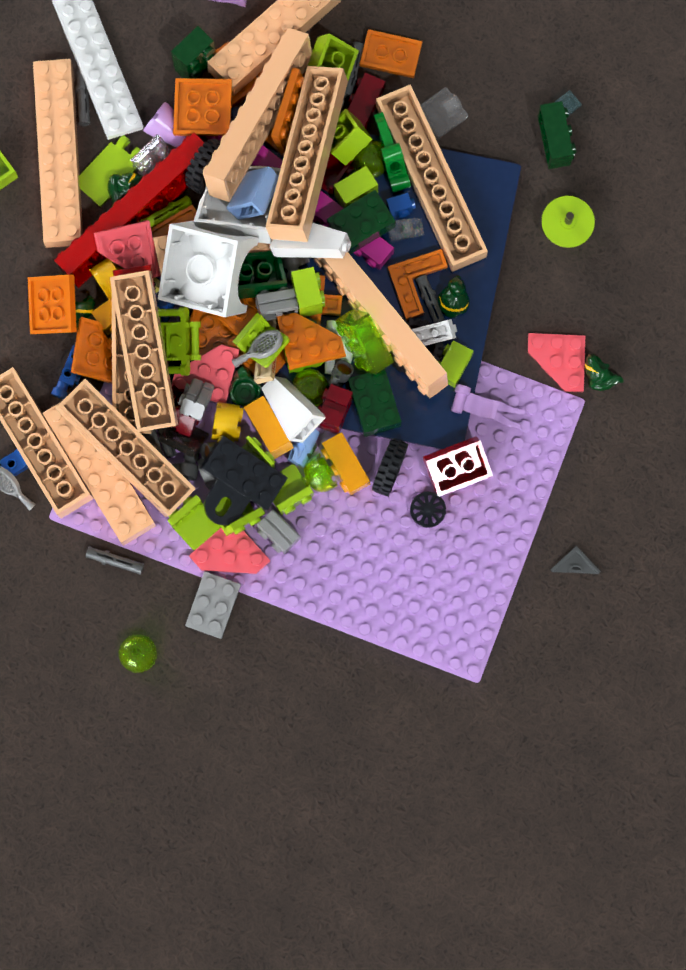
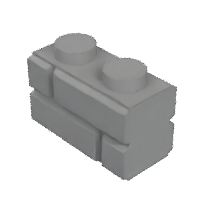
M282 287L274 292L265 290L256 295L257 311L266 321L277 319L278 316L290 313L298 314V303L294 288Z
M196 378L192 380L191 384L187 383L178 402V405H181L180 413L186 416L191 415L192 418L197 420L202 419L212 397L214 385L207 382L203 383L202 380Z
M274 509L257 525L259 529L258 534L264 540L268 538L273 543L271 546L277 553L282 551L286 554L301 539V536Z

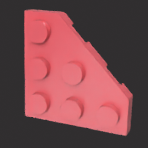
M149 220L94 233L97 251L123 269L151 264L153 278L160 277Z
M528 333V354L564 392H584L585 336Z
M224 344L219 345L202 355L201 360L190 362V374L188 376L174 374L171 387L174 385L178 389H185L186 384H191L192 380L196 378L202 380L203 383L207 382L214 385L210 401L227 403L236 369L232 360L239 357L240 349Z
M222 528L189 555L201 571L257 574L271 562L245 531L237 535L232 533L226 536Z

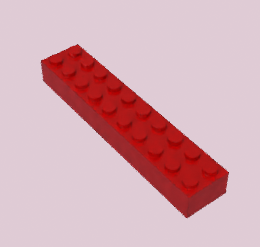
M195 133L187 136L181 145L172 149L169 155L163 161L158 162L149 174H145L136 186L131 187L122 199L117 200L110 210L101 214L98 221L88 226L79 238H75L66 250L61 251L54 261L65 275H74V283L78 288L92 276L90 269L106 259L105 256L97 251L94 233L140 222L141 219L168 206V203L174 201L188 188L186 186L187 182H185L186 172L189 171L187 168L191 165L190 161L194 159L195 152L198 153V148L200 146L203 147L204 143Z

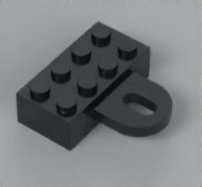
M219 436L199 468L216 479L204 500L205 514L215 524L230 525L239 519L249 502L259 508L262 507L263 510H268L288 477L225 436ZM223 497H228L231 501L229 508L223 516H218L215 512L216 507Z

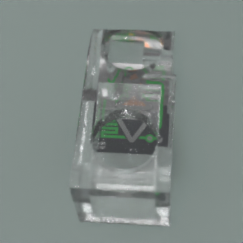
M422 219L395 220V228L388 232L389 242L392 243L398 240L423 236L425 233Z

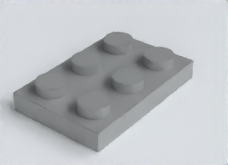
M204 571L185 626L222 639L241 584Z

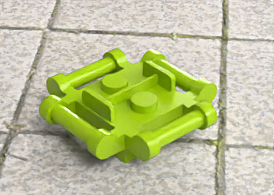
M181 306L176 309H160L158 307L167 361H181V366H168L169 374L188 376L190 374V360H201V354H199V327H201V322H189L188 307ZM179 316L181 322H161V317Z

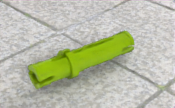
M184 196L176 202L168 203V206L141 219L140 222L149 220L150 226L153 227L192 205V201L188 196Z

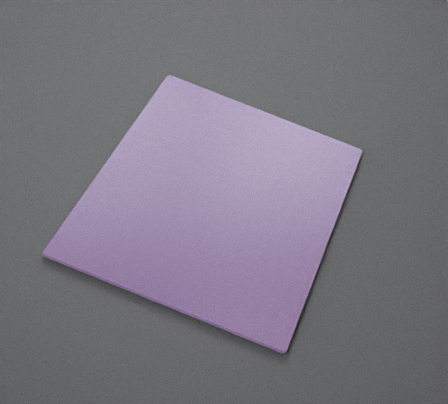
M176 304L174 309L180 308L181 305ZM171 316L169 322H179L180 317ZM481 361L475 394L525 410V415L497 410L505 418L522 425V428L510 427L496 420L479 417L470 413L465 440L477 436L481 441L493 476L440 496L445 502L446 514L443 521L432 528H425L416 524L411 517L410 506L418 494L427 491L436 493L423 456L441 449L408 443L400 471L390 495L387 497L372 491V487L391 439L373 435L364 437L363 433L341 429L370 480L369 486L350 496L348 491L344 493L339 484L342 482L339 475L335 476L330 468L332 463L329 459L325 460L320 451L323 449L322 443L337 434L317 427L316 430L320 432L316 441L317 448L305 468L296 466L307 485L314 492L312 500L304 505L301 503L296 506V510L288 515H281L272 502L269 509L264 510L265 514L260 517L262 520L274 509L301 536V539L286 554L282 551L277 553L271 546L273 543L268 538L264 540L258 534V523L253 526L248 524L244 526L245 533L271 562L257 574L210 571L209 573L241 584L240 593L478 683L486 667L585 401L580 397ZM104 382L100 394L112 405V384ZM209 402L203 418L196 425L192 433L193 436L205 441L204 443L217 441L211 440L217 403ZM244 409L241 423L238 422L237 425L241 427L238 441L234 443L240 447L244 446L247 443L246 437L249 435L251 438L256 437L262 444L261 447L264 452H269ZM170 432L173 434V441L196 451L197 444ZM175 449L176 456L171 458L168 456L166 458L171 464L182 463L185 460L183 458L184 453ZM290 451L274 459L275 470L280 472L292 464L287 460ZM198 468L197 479L195 481L188 480L196 488L189 496L194 497L197 495L204 504V500L210 491L208 487L214 484L216 479L205 483ZM133 485V489L156 527L124 546L119 541L95 499H92L62 519L53 508L51 510L49 518L55 522L201 578L203 577L204 571H201L189 557L195 550H192L167 521L169 517H165ZM428 495L429 502L432 498L431 495ZM420 497V499L425 503L424 497ZM436 498L433 504L439 502L440 500ZM183 502L178 506V510L184 506ZM250 502L254 511L259 508L258 506ZM418 502L414 503L416 506H421ZM440 505L436 509H443V506ZM413 510V512L416 514L420 512V510ZM435 513L438 517L442 516L441 513ZM422 515L417 517L418 521L421 520ZM431 517L432 522L435 523L436 519ZM428 518L425 519L424 524H428Z

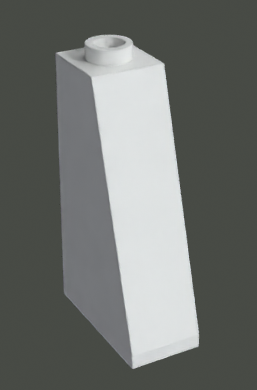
M312 223L308 242L273 239L270 249L276 257L344 258L345 253L350 250L351 241L345 232Z
M275 376L273 381L266 382L261 388L289 441L303 443L326 418L286 378Z

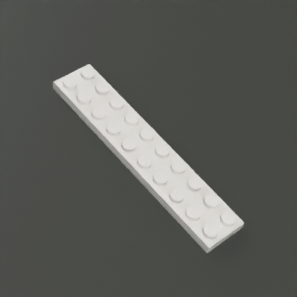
M52 0L107 139L142 130V121L93 0Z

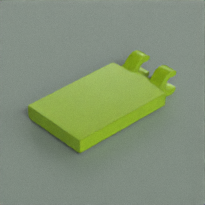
M125 135L119 138L116 145L110 142L79 176L80 190L100 207L111 198L107 187L110 176L113 174L134 173L139 168L136 162L144 155L143 151L138 147L132 151L131 155L124 150L130 143Z

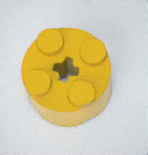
M106 258L92 267L90 272L110 300L112 299L110 277H113V270L121 268Z
M217 402L211 440H217L219 436H225L233 442L238 441L241 427L237 425L238 422L241 423L244 408H240V405Z

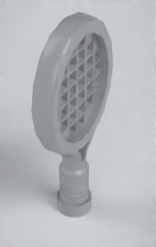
M277 330L261 333L252 342L246 354L232 360L233 365L237 368L249 358L262 359L271 356L280 348L283 342L282 334Z
M0 466V490L8 495L18 497L30 511L36 504L23 495L15 476Z

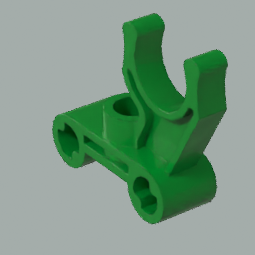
M383 112L375 114L374 118L383 146L381 153L392 192L409 188L411 184L400 144H394Z

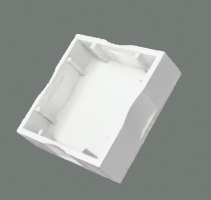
M250 166L247 172L266 166ZM270 167L279 176L281 168ZM206 187L198 205L194 224L207 231L233 236H254L259 238L258 243L271 244L272 239L266 229V223L273 197L265 214L238 220L226 209L229 202L210 196Z

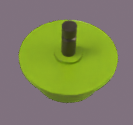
M563 196L554 199L547 205L542 215V229L546 237L560 247L572 248L579 246L589 239L594 230L595 219L591 208L586 202L577 197Z

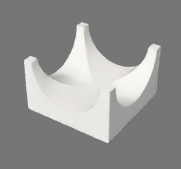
M194 221L169 224L158 300L222 317L246 313L247 305L242 304L238 296V279L245 257L253 247L258 245L259 238L207 231L195 226Z

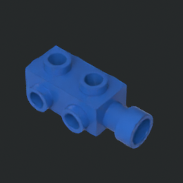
M75 342L58 383L51 392L52 396L62 400L68 394L66 392L68 386L72 388L74 384L78 385L81 375L71 373L73 362L71 356L74 355ZM69 372L71 375L66 377L64 373Z

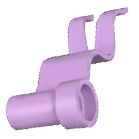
M456 384L454 391L456 394L451 407L452 412L462 414V411H466L479 417L496 420L510 427L522 428V425L505 418L497 410L524 415L526 414L525 410L508 406L500 401L480 397L470 393L471 388Z

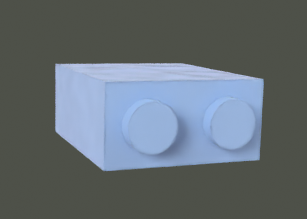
M269 166L247 172L226 209L238 220L265 214L274 195L279 176Z

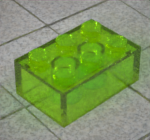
M352 309L335 320L337 324L336 330L345 339V347L353 354L355 358L353 361L358 369L377 374L394 362L368 312Z

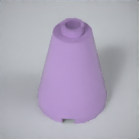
M166 102L162 104L143 130L146 134L176 148L187 137L174 136V110Z

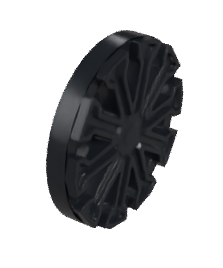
M422 492L411 502L410 514L413 521L419 526L432 528L443 521L446 514V505L444 500L436 493ZM428 495L432 496L430 502L428 500ZM420 497H424L425 503L420 499ZM436 498L440 500L439 502L433 504ZM418 502L421 506H416L414 503ZM440 505L443 506V509H436ZM413 510H420V512L415 514ZM435 513H441L442 516L438 517ZM422 515L421 520L418 521L417 517ZM431 517L436 519L435 523L432 522ZM426 518H428V524H424Z

